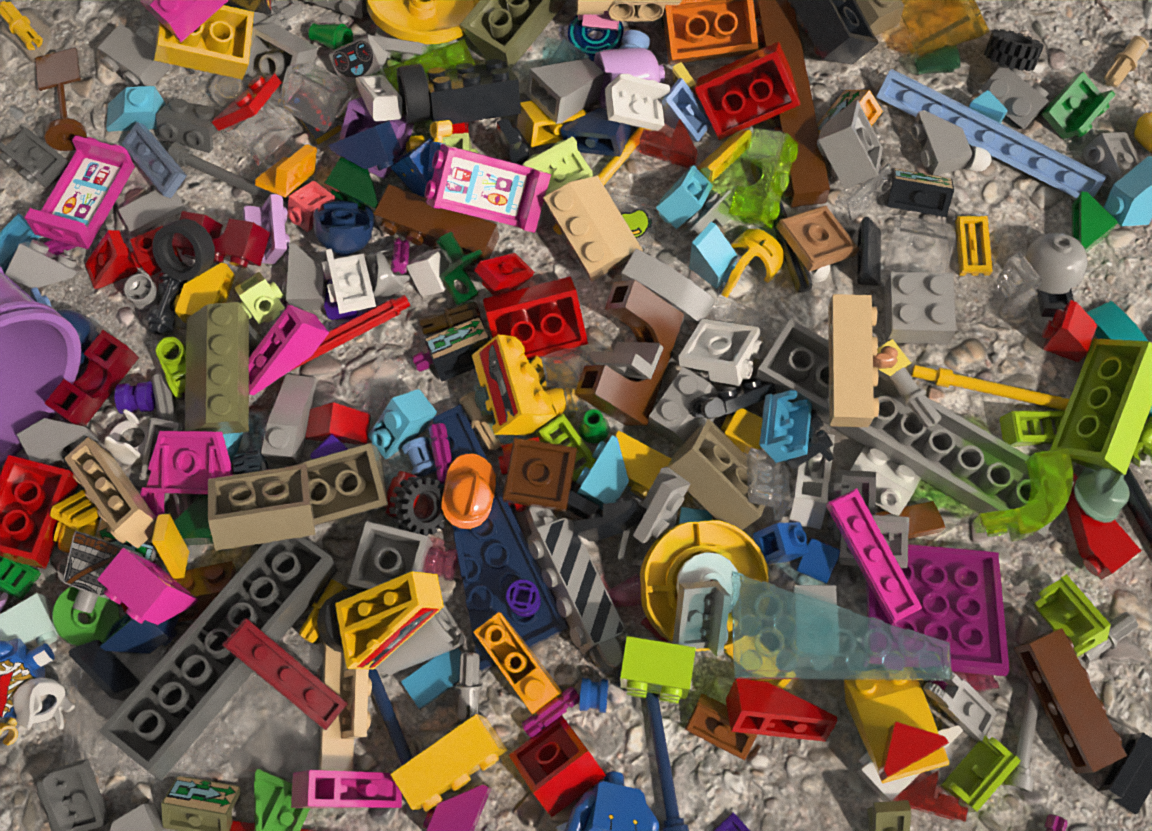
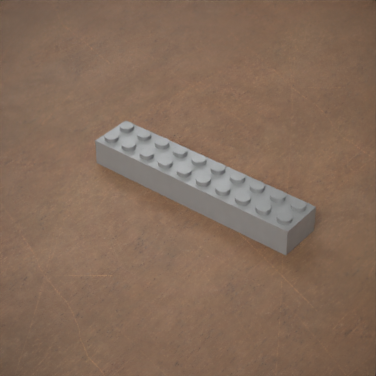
M790 319L758 368L756 378H760V382L774 383L776 394L789 390L797 391V397L788 401L795 403L799 400L808 399L812 404L811 411L814 410L822 421L829 424L828 340ZM879 369L878 384L873 386V396L879 399L878 417H874L868 428L832 426L864 446L882 451L893 462L908 466L922 480L1031 544L1045 536L1074 484L1067 477L929 398L927 399L940 414L941 420L931 428L924 427L909 406H904V399L888 380L890 376Z

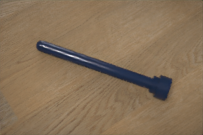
M369 669L368 677L372 682V694L400 763L403 766L413 759L412 753L376 669Z
M647 692L645 700L666 814V821H663L664 828L661 830L689 831L688 824H684V818H680L658 694Z

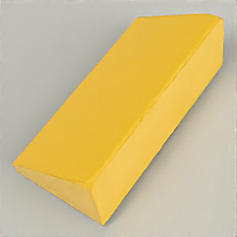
M748 129L732 134L696 168L712 183L750 148L752 132Z

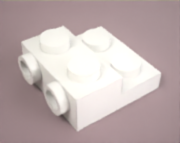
M702 319L678 356L679 364L681 367L709 371L710 381L739 386L743 378L749 379L751 377L754 359L762 358L764 342L761 341L759 327Z

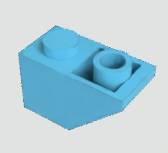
M420 389L394 397L390 400L368 434V437L373 445L378 448L384 459L390 458L405 444L424 432L437 411Z
M613 435L607 443L601 440L592 455L597 461L592 469L585 466L576 481L581 486L576 494L595 503L601 510H603V504L615 503L629 482L618 438Z

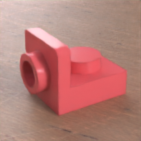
M312 181L289 195L287 217L292 223L309 232L313 228L314 210L318 208V212L324 210V204L335 202V196L317 182Z

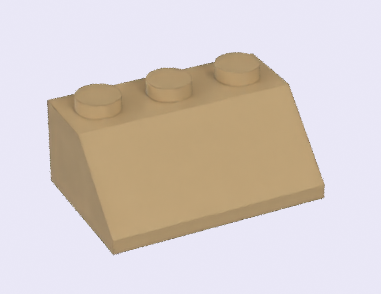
M598 176L569 182L543 197L547 209L591 282L629 261L636 248L643 251Z

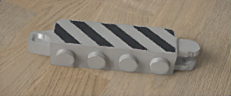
M529 508L526 512L532 532L531 536L527 539L529 551L532 557L537 559L542 569L544 583L548 588H551L556 598V607L559 614L566 619L571 629L570 635L576 647L580 648L582 655L590 653L599 670L605 673L612 671L623 660L621 648L616 638L622 634L624 625L580 536L574 533L573 521L566 518L557 520L550 509Z

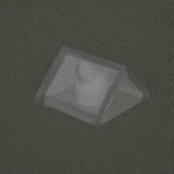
M308 61L287 67L277 104L281 109L326 133L358 88L319 65Z
M894 213L883 269L895 272L946 273L956 241L954 225Z

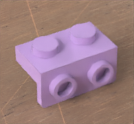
M270 194L262 207L245 206L243 209V221L254 222L270 232L262 263L276 264L284 252L288 250L290 242L289 235L285 234L287 209L283 207L282 196Z

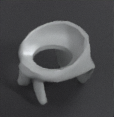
M393 247L383 251H371L367 256L366 265L374 297H387L398 293L404 289L403 284L410 280L408 275L393 274L385 256L393 252ZM375 264H378V277H376Z

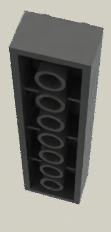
M304 537L263 543L99 732L145 770L162 781L253 673L250 668L222 646L223 642L241 621L246 618L277 644L338 572L332 557Z

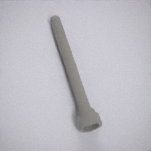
M1044 631L1039 632V633L1037 634V636H1039V635H1041V634H1043V633H1045V632H1044ZM1030 681L1028 683L1016 756L1021 761L1004 780L1005 787L1027 793L1032 792L1034 778L1031 777L1032 771L1028 768L1040 703Z

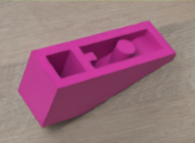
M291 305L287 306L249 357L250 395L257 394L314 354L329 334L316 315Z
M307 770L293 773L291 808H402V793L390 775L391 773Z

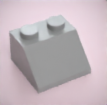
M274 23L252 27L249 64L241 81L249 84L260 75L265 78L275 73L282 83L271 97L287 105L286 98L299 91L311 75L318 47Z
M857 99L821 127L817 140V146L821 155L827 156L831 163L830 169L836 181L840 180L844 189L877 177L883 147Z
M682 367L649 415L648 428L681 447L706 420L704 416L699 418L692 416L690 411H688L689 403L700 396H706L707 398L718 396L717 390L708 381ZM728 414L717 418L714 417V419L711 418L710 420L721 430Z

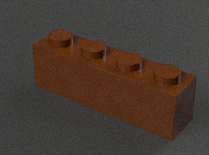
M390 184L388 185L374 212L381 231L392 236L399 234L415 245L421 246L425 244L433 247V249L440 248L436 244V240L446 233L453 232L454 237L465 254L473 253L479 249L482 251V254L469 265L476 266L480 261L490 259L500 237L497 224L476 216L443 208H433L426 203L427 199L425 197Z
M1063 628L1045 632L1013 647L1075 774L1094 773L1127 756L1122 747V740L1111 726L1106 716L1105 706L1096 696L1090 684L1089 674L1081 666L1074 652V645L1065 634Z

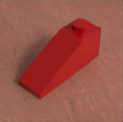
M1073 474L1068 478L1074 484L1064 500L1079 555L1084 559L1083 564L1091 574L1098 576L1102 580L1113 574L1142 550L1115 519L1112 522L1103 523L1094 520L1084 512L1075 498L1074 486L1078 477Z
M735 678L725 699L731 732L826 742L838 722L837 716L765 681Z

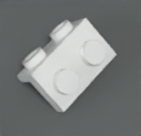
M619 74L605 88L608 120L655 131L660 130L664 126L661 99L670 92L669 85L658 83L655 80L634 77L631 74Z
M327 249L328 261L322 262L326 280L332 279L333 284H328L327 288L330 302H337L339 314L376 307L364 254L334 259L332 249Z
M866 445L851 468L852 471L877 472L876 505L898 516L910 500L921 479L908 466L899 465L888 459L882 451L875 448L871 449Z

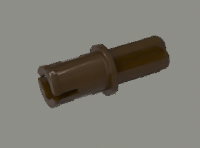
M475 301L452 308L445 306L442 311L420 316L419 322L420 326H423V334L427 335L428 333L448 327L451 328L473 318L480 317V310Z

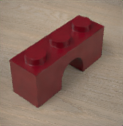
M181 212L179 220L189 219L196 221L212 237L215 247L213 263L220 264L226 260L240 268H247L248 264L261 266L270 236L269 231L254 222L229 218L227 227L220 236L223 227L221 223L204 214ZM175 233L172 245L183 250V256L195 260V251L191 242L182 234Z
M104 330L100 332L84 353L89 360L84 374L78 380L71 383L63 379L44 403L74 425L85 427L114 391L117 384L121 382L139 359L126 344Z

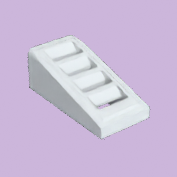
M383 75L356 78V85L374 121L398 120L402 117V97Z

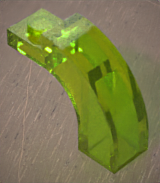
M1068 448L1034 453L1026 461L1031 482V493L1026 505L1015 509L981 513L973 520L975 534L987 532L988 537L1007 534L1009 531L1011 542L1034 535L1051 523L1064 509L1072 490L1073 468Z

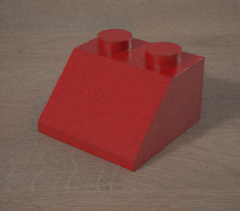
M562 715L508 755L532 793L551 818L606 776Z

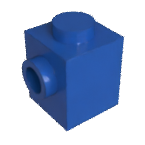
M800 522L776 523L752 533L754 541L764 555L767 564L786 563L810 553L807 546V537Z

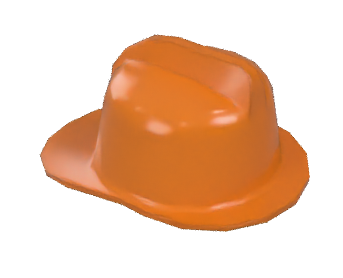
M465 454L457 457L448 469L441 508L445 518L458 528L471 529L481 525L491 511L496 487V474L492 465L485 458L477 454Z

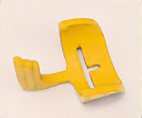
M748 229L730 244L733 249L742 247L748 249V251L732 270L720 298L722 300L728 298L743 270L754 256L760 257L766 267L764 281L769 283L774 278L784 262V251L780 243L773 236L760 229Z

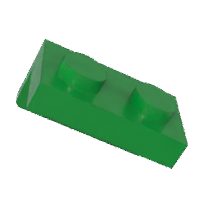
M1084 72L1075 74L1043 111L1042 115L1063 140L1074 136L1081 137L1092 128L1091 123L1095 118L1102 115L1109 108L1110 105L1108 103L1116 94L1113 90L1101 93Z

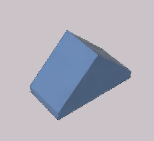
M682 78L678 79L670 89V92L662 99L664 123L692 141L698 142L712 124L703 105Z

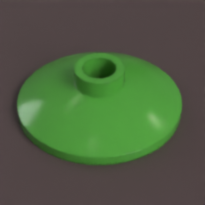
M72 586L69 587L57 598L53 606L52 621L56 632L64 641L74 646H80L93 640L103 642L111 626L119 620L118 604L111 599L98 596L92 613L77 610L72 606L79 589ZM79 613H85L88 616L87 623L79 621Z

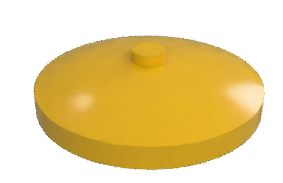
M366 0V6L374 23L391 36L423 44H441L456 40L465 35L460 28V24L480 0Z

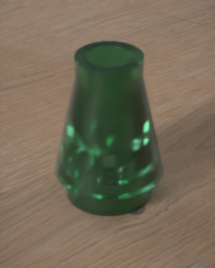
M946 44L921 57L915 58L917 74L953 73L954 69L960 68V56L957 46Z

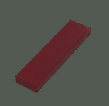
M246 618L241 621L222 644L224 648L323 730L329 728L348 704Z

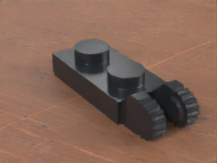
M760 378L747 379L742 381V386L738 388L729 387L717 391L718 396L712 398L700 396L693 401L691 400L688 411L697 418L704 416L706 419H714V417L717 418L765 399V395H775L774 383L760 382Z

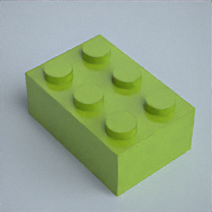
M627 636L620 676L621 689H626V695L646 698L647 692L660 695L659 701L679 704L680 699H686L690 691L696 647Z

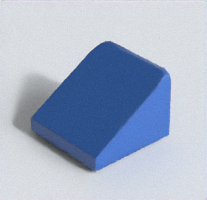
M810 538L807 544L810 553L802 556L796 571L827 584L839 558L840 550Z

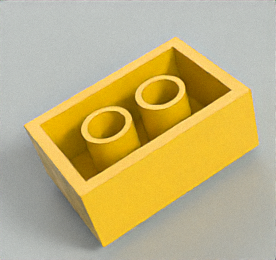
M223 5L182 42L158 21L154 61L243 80L249 64L254 12Z

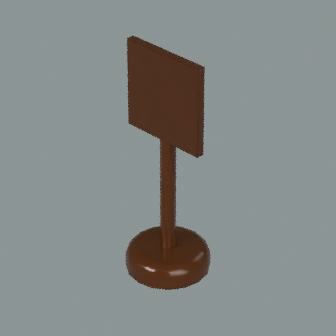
M76 47L35 58L39 91L57 87L60 118L51 121L46 126L44 138L50 147L58 151H75L76 148L72 142L75 135L87 138L85 127L79 121L67 116L64 85L81 80Z

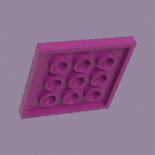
M908 544L907 568H901L922 608L892 624L889 623L866 580L869 664L934 670L935 666L941 664L953 672L1007 676L1009 672V659L999 552Z

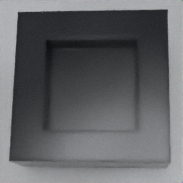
M1071 289L1064 294H1050L1040 290L1037 293L1041 317H1054L1058 308L1063 310L1070 300L1074 301Z

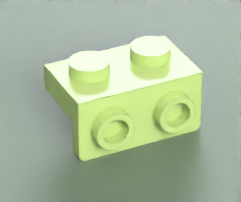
M574 137L556 142L552 148L541 154L532 155L523 163L524 166L551 174L545 196L569 182L593 177L592 170L577 149V141Z

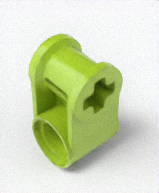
M166 337L158 343L156 355L164 370L166 381L172 393L177 399L183 397L186 387V346L175 337ZM179 349L177 357L169 359L171 352Z

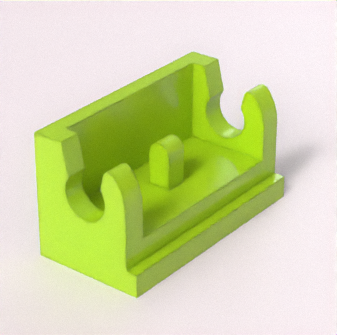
M1067 574L1038 593L1041 599L1034 603V608L1053 630L1063 628L1065 634L1074 645V652L1077 657L1108 639L1111 624Z
M984 736L983 740L978 741L940 786L968 812H978L1021 760L995 738L991 737L989 739L987 736Z

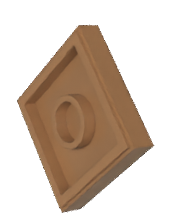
M826 205L781 219L776 226L809 272L856 256L859 251L857 245Z

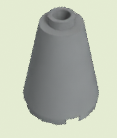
M444 602V607L375 668L379 673L394 674L454 650L464 643L462 632L456 635L453 627L458 623Z

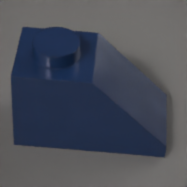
M598 108L563 125L561 133L563 140L574 137L577 141V149L581 153L621 157L631 134V128L628 124L608 120L607 108Z
M390 120L329 144L331 151L365 170L377 165L380 171L394 165L393 159L403 155Z
M126 613L111 626L100 648L105 651L151 654L160 645L165 647L174 639L177 634V630L174 628L180 615L177 614L156 625L146 620L141 624Z

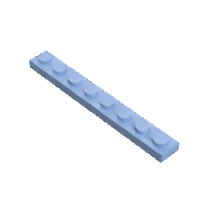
M893 69L889 71L876 96L914 117L917 116L919 111L925 110L963 128L970 145L987 150L990 155L1075 198L1081 192H1088L1094 198L1106 179L1105 175Z

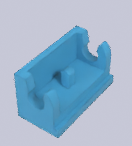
M795 390L775 395H765L759 445L776 463L807 455L812 404L808 399L799 400L795 403L789 402L788 400L797 397V391Z

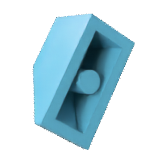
M155 86L126 87L108 103L106 129L108 132L131 131L136 122L144 124L149 130L157 129L156 113L166 103Z
M1152 156L1145 158L1113 184L1103 208L1118 221L1120 226L1149 225L1152 219Z
M692 165L665 193L656 206L660 217L666 223L672 224L676 229L679 228L702 208L713 185Z
M712 221L691 244L689 268L717 289L723 282H727L737 264L738 255L717 225Z

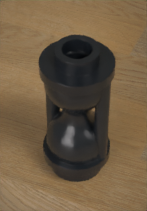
M160 273L158 292L161 300L157 305L149 309L147 316L143 318L142 322L147 326L146 330L150 333L164 336L165 333H172L174 327L172 325L175 317L172 311V304L175 302L176 296L181 294L183 285L188 280H178L171 278L166 273Z

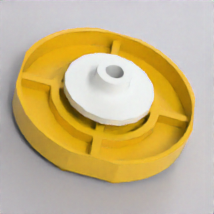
M716 520L678 524L667 530L652 544L643 560L640 570L642 607L645 615L654 629L667 641L673 643L679 583L718 581L732 599V610L728 613L727 620L728 641L724 644V649L732 648L743 642L756 630L766 613L770 592L768 567L764 555L757 544L745 532L729 523ZM709 648L696 649V651L710 650Z

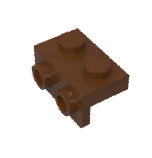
M232 561L186 570L184 578L175 579L198 599L194 606L178 614L180 615L178 622L197 619L236 575V568Z

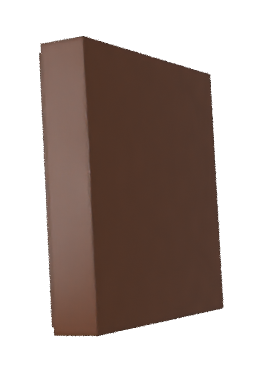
M514 438L503 492V502L566 512L577 448Z

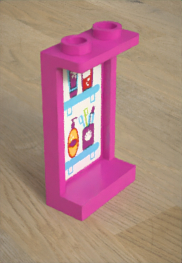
M75 135L72 142L76 152L41 211L30 208L24 218L36 235L89 249L135 166L124 147L117 144L109 145L91 137L84 138Z
M441 144L440 150H437L433 157L432 167L435 170L432 181L429 180L425 188V198L428 205L436 209L443 208L516 226L525 231L536 232L544 203L543 197L546 195L551 174L539 169Z

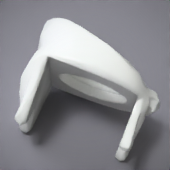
M125 409L123 413L128 420L119 422L113 427L108 436L105 437L103 446L110 451L117 461L126 465H135L143 461L150 418L144 416L137 419L135 414ZM131 428H139L145 434L144 441L139 446L133 448L128 443L120 442V437L124 431Z
M36 678L23 683L17 689L12 699L17 715L16 722L25 728H31L32 724L45 722L55 717L58 729L62 730L64 727L62 710L70 712L75 708V705L66 697L64 686L49 678ZM46 694L54 695L56 697L54 705L47 711L38 713L42 709L40 696Z

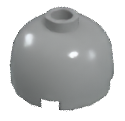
M1048 233L1040 236L1030 244L1023 259L1021 269L1025 279L1027 280V277L1034 281V287L1038 290L1050 294H1064L1069 292L1072 287L1076 285L1078 287L1081 284L1087 269L1088 259L1085 248L1074 237L1063 233Z

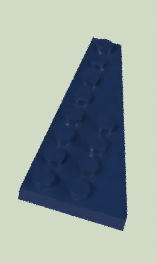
M461 404L433 418V424H445L448 435L446 439L449 441L452 461L465 454H477L487 460ZM497 479L493 503L487 519L481 525L471 529H461L453 525L456 550L472 628V637L476 653L480 655L479 669L481 672L495 666L496 663L473 631L499 612L503 614L529 648L568 630L563 617L557 610L556 602L549 588L544 583L536 560L530 554L528 544L508 502H503L502 500L503 492ZM520 579L533 582L541 597L539 610L529 617L516 615L510 609L506 599V592L509 586Z

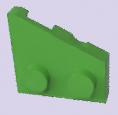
M257 769L254 775V830L300 831L310 808H291L292 783L260 769Z

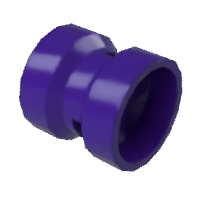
M150 381L139 382L134 386H131L129 383L117 384L115 388V404L118 412L124 414L123 411L125 409L131 413L138 409L141 412L153 411L155 408V397L152 383Z
M517 580L509 586L506 592L508 605L516 615L529 617L539 610L541 597L533 582Z

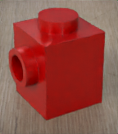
M163 225L130 239L134 251L130 252L134 264L137 268L142 267L149 276L162 271L153 255V239L156 232ZM172 245L175 255L182 262L177 247Z

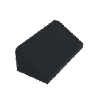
M864 217L858 228L857 282L858 285L878 286L880 285L881 231L869 217Z
M100 640L90 641L74 647L68 652L69 656L110 698L124 701L140 685V680L111 651H105L100 648L102 644Z

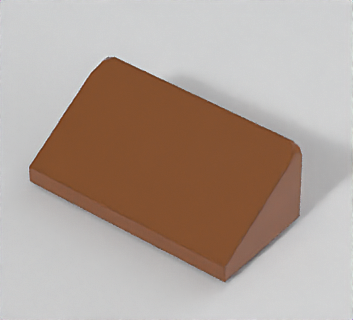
M934 501L906 506L899 515L900 517L909 518L908 539L940 533L946 528ZM888 511L876 513V515L880 516L891 514Z
M701 694L684 729L744 761L758 735L731 732L727 706L705 694Z

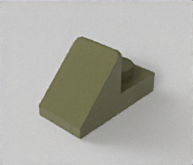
M909 801L873 802V807L867 808L869 831H910L911 807Z

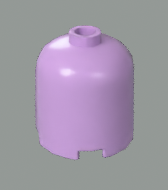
M646 48L609 49L595 53L594 64L604 72V80L598 99L601 108H607L605 88L619 74H631L634 77L655 80L658 83L665 80L663 65H658L655 55Z

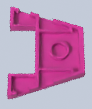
M159 431L148 470H151L147 486L142 488L140 495L157 518L158 515L164 514L165 493L208 494V479L234 475L223 433Z

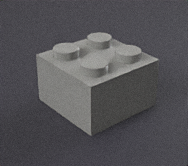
M890 272L884 285L886 343L893 339L895 343L948 344L956 332L953 273Z
M366 521L347 584L352 588L366 591L411 571L425 573L433 543L425 535Z

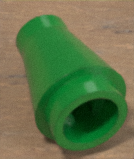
M313 23L309 28L310 40L333 50L353 42L352 30L347 28L345 24Z
M596 409L588 410L579 424L580 436L588 443L596 444L600 443L601 440L604 441L610 431L608 421Z

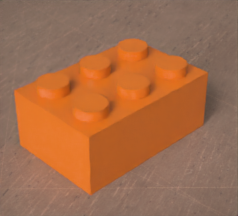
M683 0L679 5H665L663 22L669 65L680 62L687 63L747 55L759 49L753 0Z

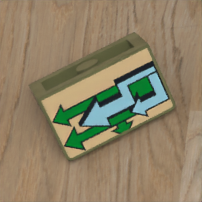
M177 776L161 803L163 828L177 831H230L232 809L241 793L240 786Z

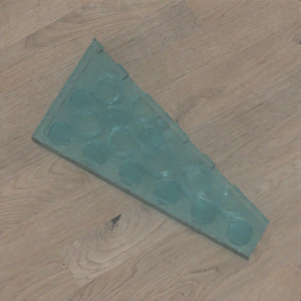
M732 571L734 679L949 681L952 679L949 642L910 629L905 630L884 623L882 620L873 617L869 618L854 613L852 610L801 593L796 594L775 587L776 585L765 581L760 582Z

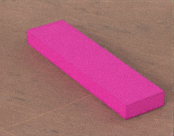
M856 488L828 502L826 507L889 623H895L922 608L920 602L858 489Z

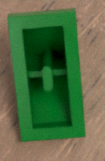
M1081 192L1072 204V237L1083 245L1087 253L1109 235L1118 224V221L1088 192Z

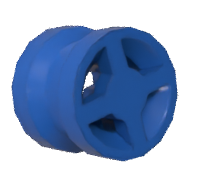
M582 677L579 711H587L591 708L597 709L599 713H606L608 679L592 682L589 678Z

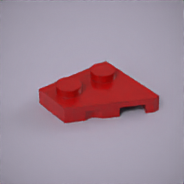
M275 73L265 78L262 75L256 77L248 84L249 88L212 120V124L220 131L255 116L282 82Z

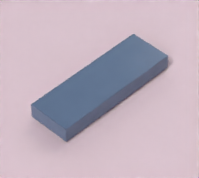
M136 122L121 145L128 151L161 194L172 198L187 175L144 124Z

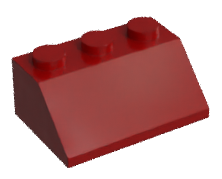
M779 41L699 77L694 88L719 140L800 105L792 71Z
M571 276L483 299L492 337L494 338L497 335L516 337L525 348L524 354L528 360L535 358L536 355L541 357L588 344L578 295Z
M8 455L0 474L1 557L42 569L47 568L56 544L53 539L59 522L50 516L51 509L54 505L75 495L79 484L74 479L73 473L70 470Z

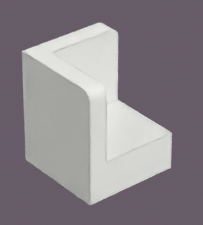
M440 248L420 253L406 266L422 297L444 292L447 289L439 276L448 269L450 263Z

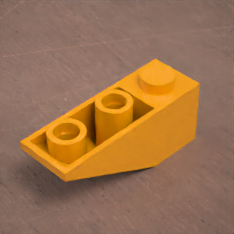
M501 612L473 631L532 714L562 693V690Z

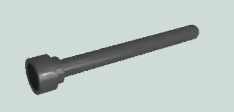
M174 142L168 150L169 155L180 168L191 166L263 200H267L270 194H275L255 186V183L194 156L190 148L182 143ZM282 196L283 207L288 209L289 198Z

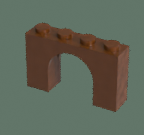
M635 279L617 281L613 283L604 310L628 325L633 331L637 342L659 343L663 346V351L651 379L625 378L606 365H586L583 368L574 394L625 426H647L649 415L652 412L661 387V382L680 331L684 314Z

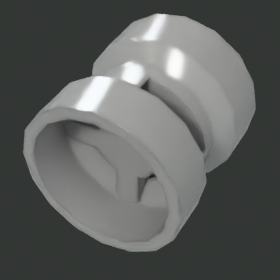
M136 274L126 281L124 293L138 310L148 313L151 307L160 302L161 297L158 292V286L149 276Z

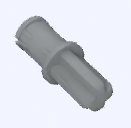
M905 367L889 377V382L904 399V406H909L924 427L931 428L941 420L940 414L925 396L926 390L920 389Z
M1123 612L1110 621L1111 626L1108 639L1085 652L1081 660L1088 664L1108 648L1115 649L1118 641L1138 628L1139 624L1136 618L1128 612Z
M463 652L460 655L459 683L456 684V689H459L457 718L461 720H466L467 706L470 707L469 719L478 714L479 690L482 689V684H479L480 655L476 652Z

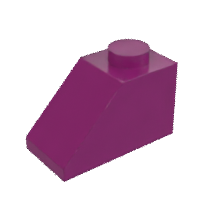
M480 785L437 804L435 810L431 808L428 811L422 828L427 829L426 831H475L492 788Z

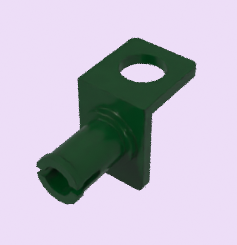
M453 232L446 233L436 240V244L440 247L450 264L448 269L439 277L455 303L460 305L479 294L464 268L478 258L482 251L479 249L473 253L465 254L454 237ZM455 280H460L466 285V294H461L456 290Z

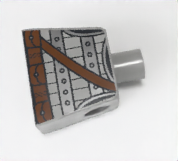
M75 531L63 577L64 584L79 589L72 606L73 608L92 613L98 596L110 599L104 594L107 588L97 579L122 550V546ZM130 550V551H132V552H134V553H136V554H138V555H140V556L143 557V554H142V553H139V552Z

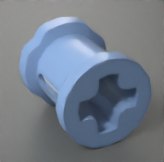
M427 437L414 439L402 447L404 454H408L413 466L412 474L417 477L427 476L437 470L435 461L428 448L430 442Z

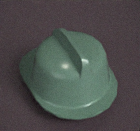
M1086 467L1082 470L1074 486V494L1079 506L1094 520L1103 523L1112 522L1117 518L1129 499V487L1123 479L1124 475L1121 472L1116 473L1108 468L1093 470Z

